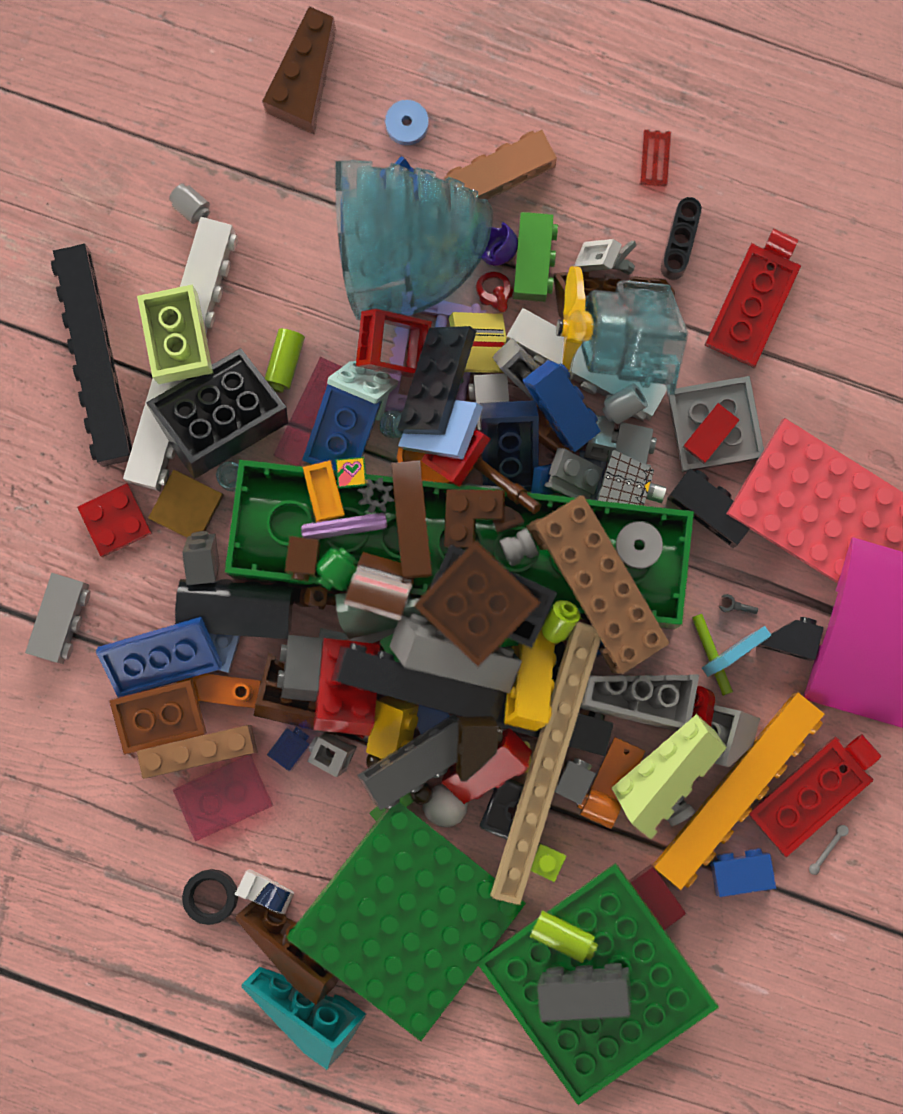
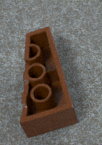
M311 6L308 7L262 100L267 114L313 135L315 134L317 115L321 105L322 91L326 81L327 67L336 32L333 16Z

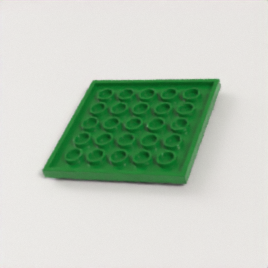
M399 802L394 807L384 811L286 938L421 1042L479 966L477 962L490 952L526 903L521 900L520 905L493 899L491 892L495 878Z
M617 863L611 865L546 911L595 936L593 942L598 945L591 960L585 958L583 963L531 938L530 935L537 923V918L477 962L577 1105H580L719 1008L718 1003ZM613 963L622 964V967H629L632 998L630 1016L555 1021L540 1020L537 985L542 972H547L546 969L563 967L564 971L575 970V967L582 965H591L593 969H605V965Z

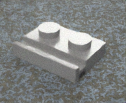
M558 448L549 471V475H551L549 482H545L544 486L565 497L577 498L583 495L585 499H590L591 494H595L603 468L566 449Z

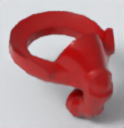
M493 271L483 274L477 280L476 291L480 298V303L485 306L490 305L501 313L505 312L508 308V299L513 295V288H511L509 279L504 274ZM489 278H498L504 284L503 287H496L493 290V294L485 292L482 287L485 280Z

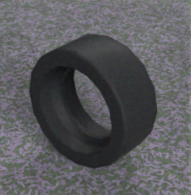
M215 869L201 871L191 877L184 886L182 894L184 910L197 923L205 925L220 923L229 917L236 908L238 896L235 895L237 886L233 879L223 871ZM203 881H217L226 890V904L217 913H203L195 905L194 892Z

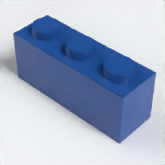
M547 360L522 381L562 445L576 452L601 432L596 424L598 418L590 408L585 406L582 401L585 397L580 389L572 385L569 380L571 374L562 363L557 364Z

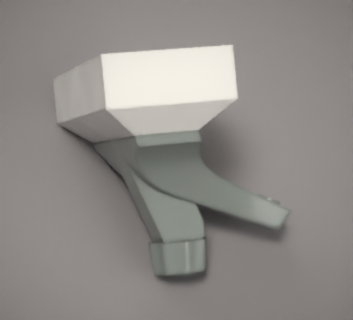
M614 239L584 242L574 266L580 267L582 272L615 269L630 275L634 271L635 265L626 260L625 257L636 247V242L630 241L622 248V244Z

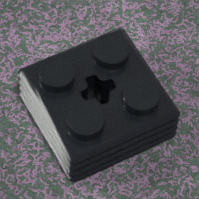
M508 779L501 787H495L480 822L481 829L508 839L513 823L508 809L509 807H515L519 803L524 784Z

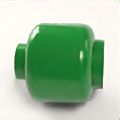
M343 547L339 550L331 548L316 564V571L320 574L317 580L328 590L332 587L337 590H343L352 581L354 573L357 572L356 565L358 561Z

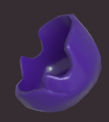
M504 222L501 224L502 228L491 227L490 235L484 238L479 246V256L492 266H499L513 259L518 249L517 236Z

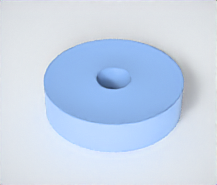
M412 100L396 102L389 108L385 117L388 135L393 141L401 145L418 143L425 137L428 131L429 121L426 110L421 104ZM406 119L412 121L409 126L403 125L402 122Z

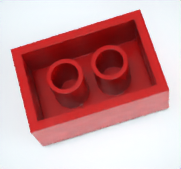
M323 638L313 730L370 736L375 725L377 693L332 681L331 679L340 647L349 648L350 643L367 647L366 653L377 656L378 651H380V644Z

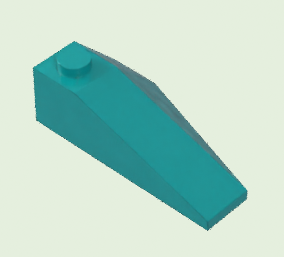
M260 966L241 986L305 1055L326 1070L344 1052L366 1017L365 1012L344 997L334 994V997L326 995L315 1005L297 991L283 975Z

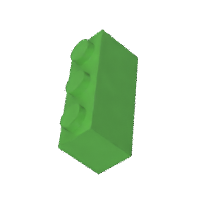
M521 212L513 299L546 302L547 294H552L554 277L548 276L549 267L555 266L556 251L551 250V241H557L558 224H553L554 215Z

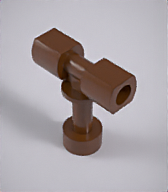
M321 586L296 589L294 603L300 607L318 606L320 610H324L326 605L336 606V595L328 594L327 588Z

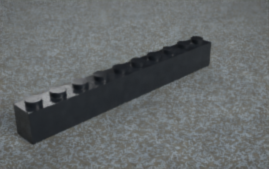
M350 643L349 648L340 647L332 681L461 717L493 716L501 728H510L515 732L539 737L541 728L537 731L504 724L506 692L406 668L402 663L393 661L395 657L393 654L378 651L377 656L366 653L367 647ZM589 711L588 716L578 713L569 747L605 756L614 723L604 721L606 715Z

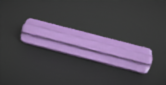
M384 513L305 524L302 526V536L309 539H321L385 529L387 527L386 515Z

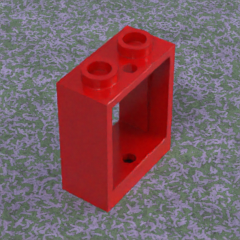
M381 309L361 311L356 367L413 378L429 328L432 326V321ZM384 324L410 329L406 367L380 361Z

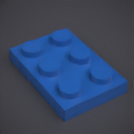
M327 384L302 461L314 465L331 460L333 470H336V459L363 457L382 401L375 404Z

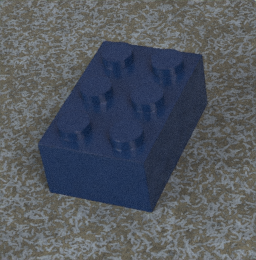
M536 402L479 403L483 406L480 414V432L490 438V441L481 453V459L513 484L518 483L527 491H531L534 467H539V415ZM481 473L482 485L497 486Z

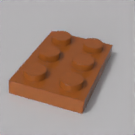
M192 679L109 700L124 755L207 733Z

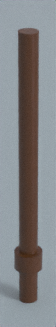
M480 457L477 459L473 467L504 490L510 500L516 504H522L533 514L540 510L541 505L527 494L526 489L518 483L513 484Z

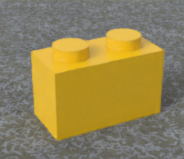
M390 696L376 699L375 725L371 735L368 737L366 753L384 759L412 741L414 729L418 724L417 713L419 705Z

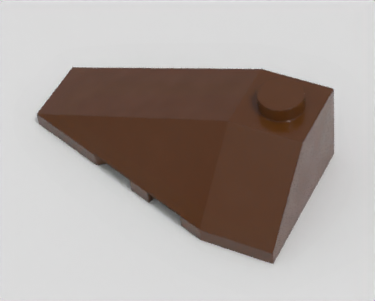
M252 901L236 915L235 920L289 983L315 1005L340 980L286 938L298 923L286 918V914L275 912Z

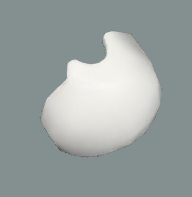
M444 784L432 787L433 796L422 808L427 819L437 826L448 828L461 823L467 814L468 802L463 804Z

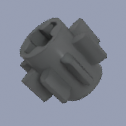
M378 478L376 484H373L370 479H366L367 487L357 490L363 494V499L359 501V504H369L368 512L371 513L374 512L375 506H378L381 511L385 512L386 507L384 504L387 501H394L393 498L389 497L388 493L393 487L382 486L383 478ZM372 489L381 491L382 494L378 496L379 501L370 500V496L373 495Z

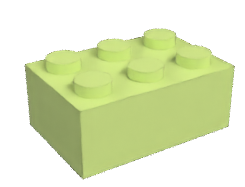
M188 285L137 296L153 379L158 384L212 374L213 369L199 296L194 286Z

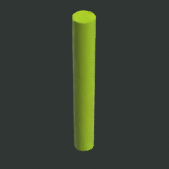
M703 614L692 617L710 662L719 655ZM722 669L716 672L714 675L722 696L732 693L733 690L725 670Z

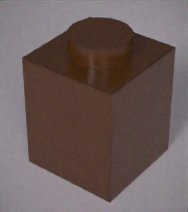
M290 536L285 571L288 574H292V579L309 581L310 576L317 577L316 564L319 562L321 542L317 539Z

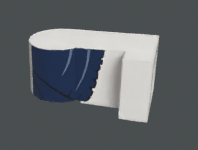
M249 869L245 872L235 895L244 899L247 898L275 912L285 914L294 896V892L278 882Z

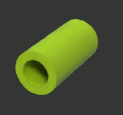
M278 329L265 374V380L278 393H283L284 389L290 390L305 339L304 335L293 330Z
M543 910L530 935L531 938L583 963L585 958L591 960L598 945L593 942L595 936Z

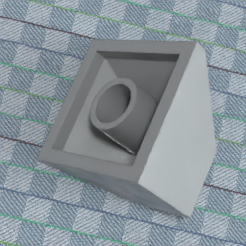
M714 705L711 728L716 731L726 746V750L714 764L730 767L753 746L760 718L739 710Z

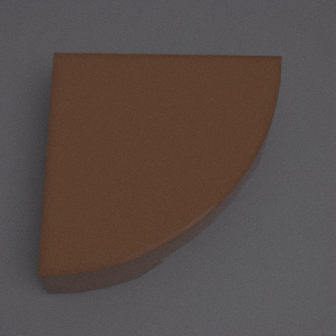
M505 506L504 520H492L497 534L524 525L521 515L508 506Z

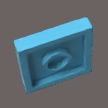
M765 626L758 629L703 666L702 670L709 677L726 668L770 637V632Z

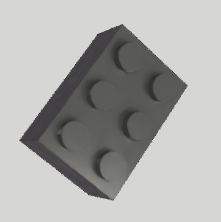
M613 963L605 965V969H593L591 965L577 966L572 971H564L563 967L546 969L547 972H542L537 985L540 1020L555 1021L630 1016L632 998L629 967H622V964Z

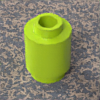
M558 601L553 605L542 625V634L548 641L559 643L567 639L580 619V613L576 606L567 601Z

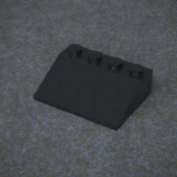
M241 348L212 364V374L188 378L146 402L176 454L194 479L288 424L287 407Z

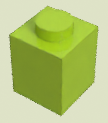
M539 842L530 871L555 882L566 855Z

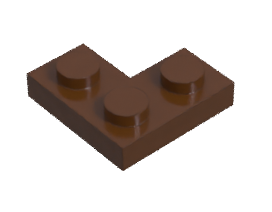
M447 490L444 547L449 548L452 544L459 548H469L475 542L476 520H504L505 491Z

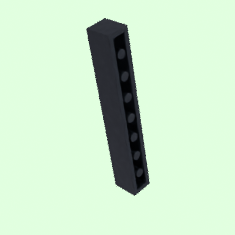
M85 243L53 250L54 260H51V268L54 276H58L60 286L56 287L57 296L60 303L63 302L65 312L62 313V320L65 328H69L71 338L67 339L70 354L75 355L76 365H73V373L76 381H80L82 391L78 392L82 408L86 407L87 418H84V425L87 434L92 436L93 444L89 445L93 461L97 460V463L102 467L127 462L132 450V443L91 251Z

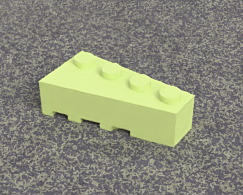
M697 714L612 787L631 824L648 838L652 839L658 832L655 830L663 818L666 820L670 818L674 813L672 807L682 795L685 798L693 790L692 786L698 776L703 777L726 750V746L716 731Z

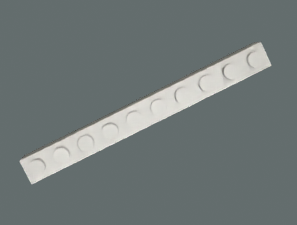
M200 217L180 287L193 285L197 291L205 333H207V329H211L214 324L215 302L219 303L221 300L223 287L220 285L223 276L227 277L229 273L230 261H228L230 251H235L238 235H235L236 232L230 224ZM152 379L146 402L186 379L158 384ZM145 403L123 479L130 484L160 491L161 486H165L168 481L169 470L167 465L169 459H173L176 452L148 408L147 403Z

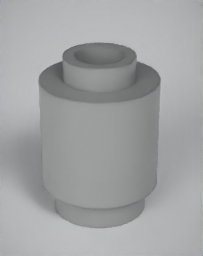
M180 184L169 196L172 207L192 224L199 222L200 217L207 218L210 214V203L191 186Z

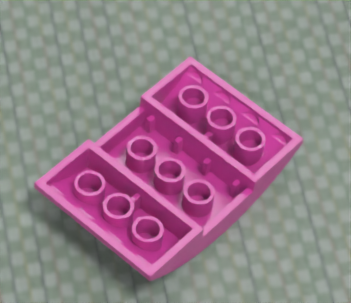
M852 537L836 587L838 592L823 644L822 646L819 645L804 697L808 701L903 728V552Z

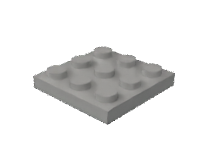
M750 376L667 391L682 472H687L689 469L698 470L759 459L764 451ZM717 403H719L740 421L706 463L703 464L685 450L683 445Z

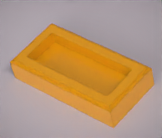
M331 460L303 467L316 522H325L345 517Z

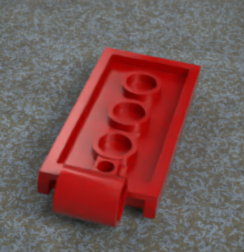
M773 228L764 249L756 244H750L704 346L755 368L801 268L800 264L789 260L799 239ZM767 266H771L773 270H768Z
M863 734L853 739L845 748L836 736L833 737L752 808L749 814L750 818L784 857H788L873 782L874 779L864 770L874 765L881 758V755ZM841 765L845 766L843 773L839 769Z

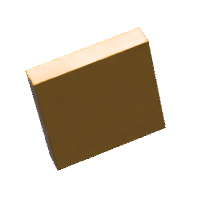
M173 469L148 519L187 538L194 532L206 531L224 495Z

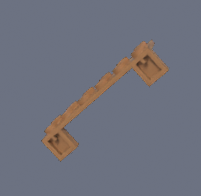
M583 495L578 496L548 516L526 525L540 551L549 550L604 645L598 648L612 673L624 674L669 644L664 632Z

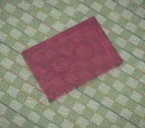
M251 754L173 789L195 842L274 806Z

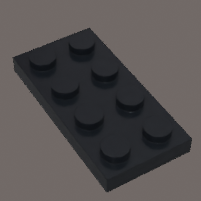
M471 326L429 328L397 430L404 434L445 435L477 332Z

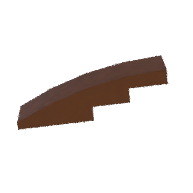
M420 460L391 463L403 579L432 577Z

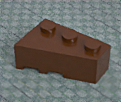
M268 653L253 716L313 730L316 701L281 698L282 688H277L278 672L284 671L285 664L278 661L274 655ZM320 731V732H324V733H328V734H332V735H336V733H337V732Z

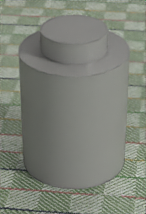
M632 383L604 400L605 407H603V413L610 422L614 421L620 424L647 408L648 404L640 388L635 383Z

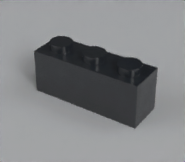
M689 469L667 499L681 510L694 511L693 519L729 546L735 548L750 528L726 514L733 503L732 495L723 487L718 486L716 488L708 482L709 477L700 470L696 469L693 471Z

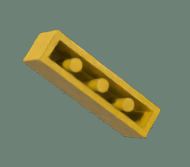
M542 628L532 648L521 643L518 646H511L522 662L511 692H507L504 724L537 731L547 725L552 716L550 696L554 689L552 670L556 663L555 643L548 641L543 636Z

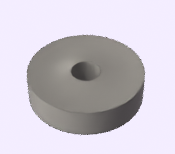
M634 522L625 526L618 534L615 548L626 566L634 569H643L657 561L661 555L663 543L660 533L652 525L645 522ZM637 540L642 541L644 549L636 550L634 542Z

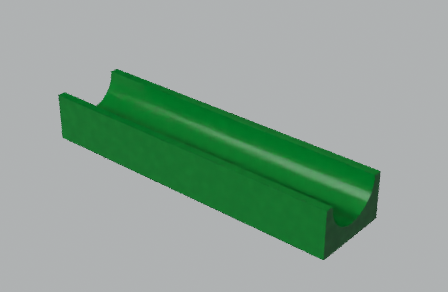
M239 460L225 573L233 579L274 584L282 583L300 587H324L317 580L320 576L318 572L317 577L310 576L309 581L292 579V574H288L285 571L290 536L303 538L302 526L317 523L303 467ZM333 470L337 482V471ZM366 474V479H370L373 484H376L378 478H383L382 486L393 487L388 493L389 497L393 498L394 501H387L384 504L386 507L385 512L381 511L378 506H375L374 512L371 513L368 512L369 504H359V501L363 499V494L357 490L365 489L366 487L338 489L345 517L338 519L384 513L386 515L387 527L385 529L317 539L321 542L319 561L329 549L336 548L339 550L343 547L358 563L363 552L401 563L393 477ZM422 480L432 577L415 579L410 591L413 599H420L429 590L449 549L444 547L447 490L502 489L467 485L459 487L455 484ZM372 489L373 495L370 496V500L379 501L378 496L382 494L381 491ZM505 492V506L517 511L523 518L524 525L497 534L492 520H476L475 541L505 569L557 592L549 612L556 602L567 601L576 606L580 613V619L589 620L548 549L540 551L531 536L538 555L532 558L523 556L524 558L521 559L519 564L511 567L500 544V540L507 537H514L516 539L519 531L527 529L526 525L548 516L575 498L527 492L531 498L541 505L540 510L533 514L522 504H516L510 500ZM586 499L614 548L618 534L625 526L631 523L645 522L657 529L663 543L662 552L657 561L643 569H634L625 564L624 566L659 626L663 629L672 630L682 626L694 511ZM635 541L634 548L639 551L643 550V542ZM351 582L343 590H337L334 587L330 590L348 592Z

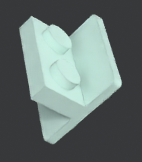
M350 361L328 377L327 384L375 404L382 401L376 418L379 421L383 418L389 393L397 387L398 380L391 378L385 372L356 367V361Z

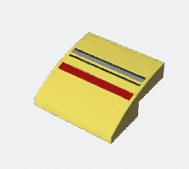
M452 312L449 316L450 327L471 326L477 331L464 372L504 373L492 358L507 343L503 314Z

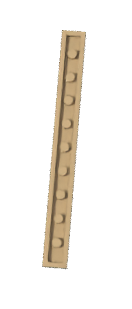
M577 622L569 635L550 698L552 716L548 724L541 728L491 892L493 899L518 905L521 903L601 639L591 625Z

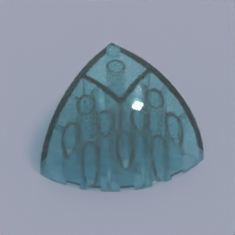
M335 161L336 215L341 266L347 297L357 320H361V311L381 309L407 316L440 303L462 286L479 264L491 234L493 210L486 199L478 198V191L464 187V183L457 179L447 177L444 181L436 178L435 172L417 167L413 169V172H409L406 167L391 163L388 168L372 167V161Z

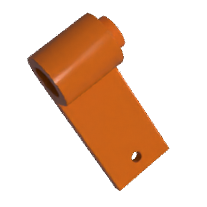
M614 736L588 794L586 793L581 805L577 804V808L581 809V816L609 829L613 827L622 806L612 787L641 762L645 750Z

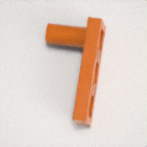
M206 673L185 679L193 680L198 701L255 708L261 684L259 680Z

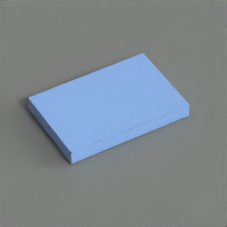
M455 400L445 435L403 433L398 446L408 451L463 459L483 406L475 402Z

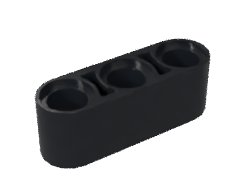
M693 197L683 198L674 213L661 263V272L669 280L679 279L689 262L702 212L700 202ZM685 208L692 210L694 217H685L681 210ZM683 234L688 242L679 243L675 240L674 236ZM677 260L681 268H670L668 261Z

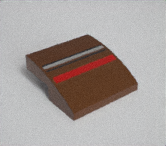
M363 552L344 604L401 620L416 578L403 579L402 567L399 562Z

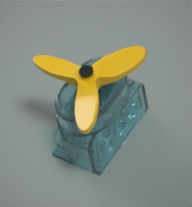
M571 266L565 285L564 320L558 319L556 336L561 335V337H564L563 365L570 374L576 352L581 346L585 365L590 373L617 375L619 380L637 381L645 388H648L651 383L665 384L668 395H674L688 331L670 285L619 281L616 292L593 290L588 294L585 302L582 270L580 267Z

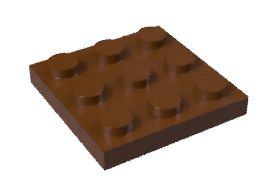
M475 541L414 606L479 667L540 604V601Z

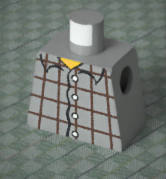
M613 450L597 500L644 506L646 499L662 503L666 487L651 483L654 469Z

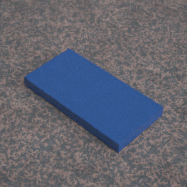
M202 617L97 647L96 654L117 697L221 669L223 665Z

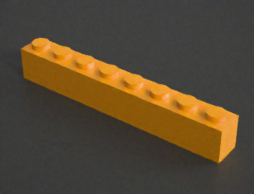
M799 692L792 693L756 737L753 746L738 759L652 864L655 870L681 890L684 886L689 888L698 877L695 872L702 864L707 866L715 857L716 853L713 850L720 842L725 844L732 836L734 831L731 828L738 820L743 822L750 814L752 809L749 806L755 799L761 800L770 789L767 786L773 777L777 779L783 774L787 768L785 762L791 755L795 757L801 752L805 746V743L802 741L809 733L814 735L822 726L823 722L820 719L824 716V713Z

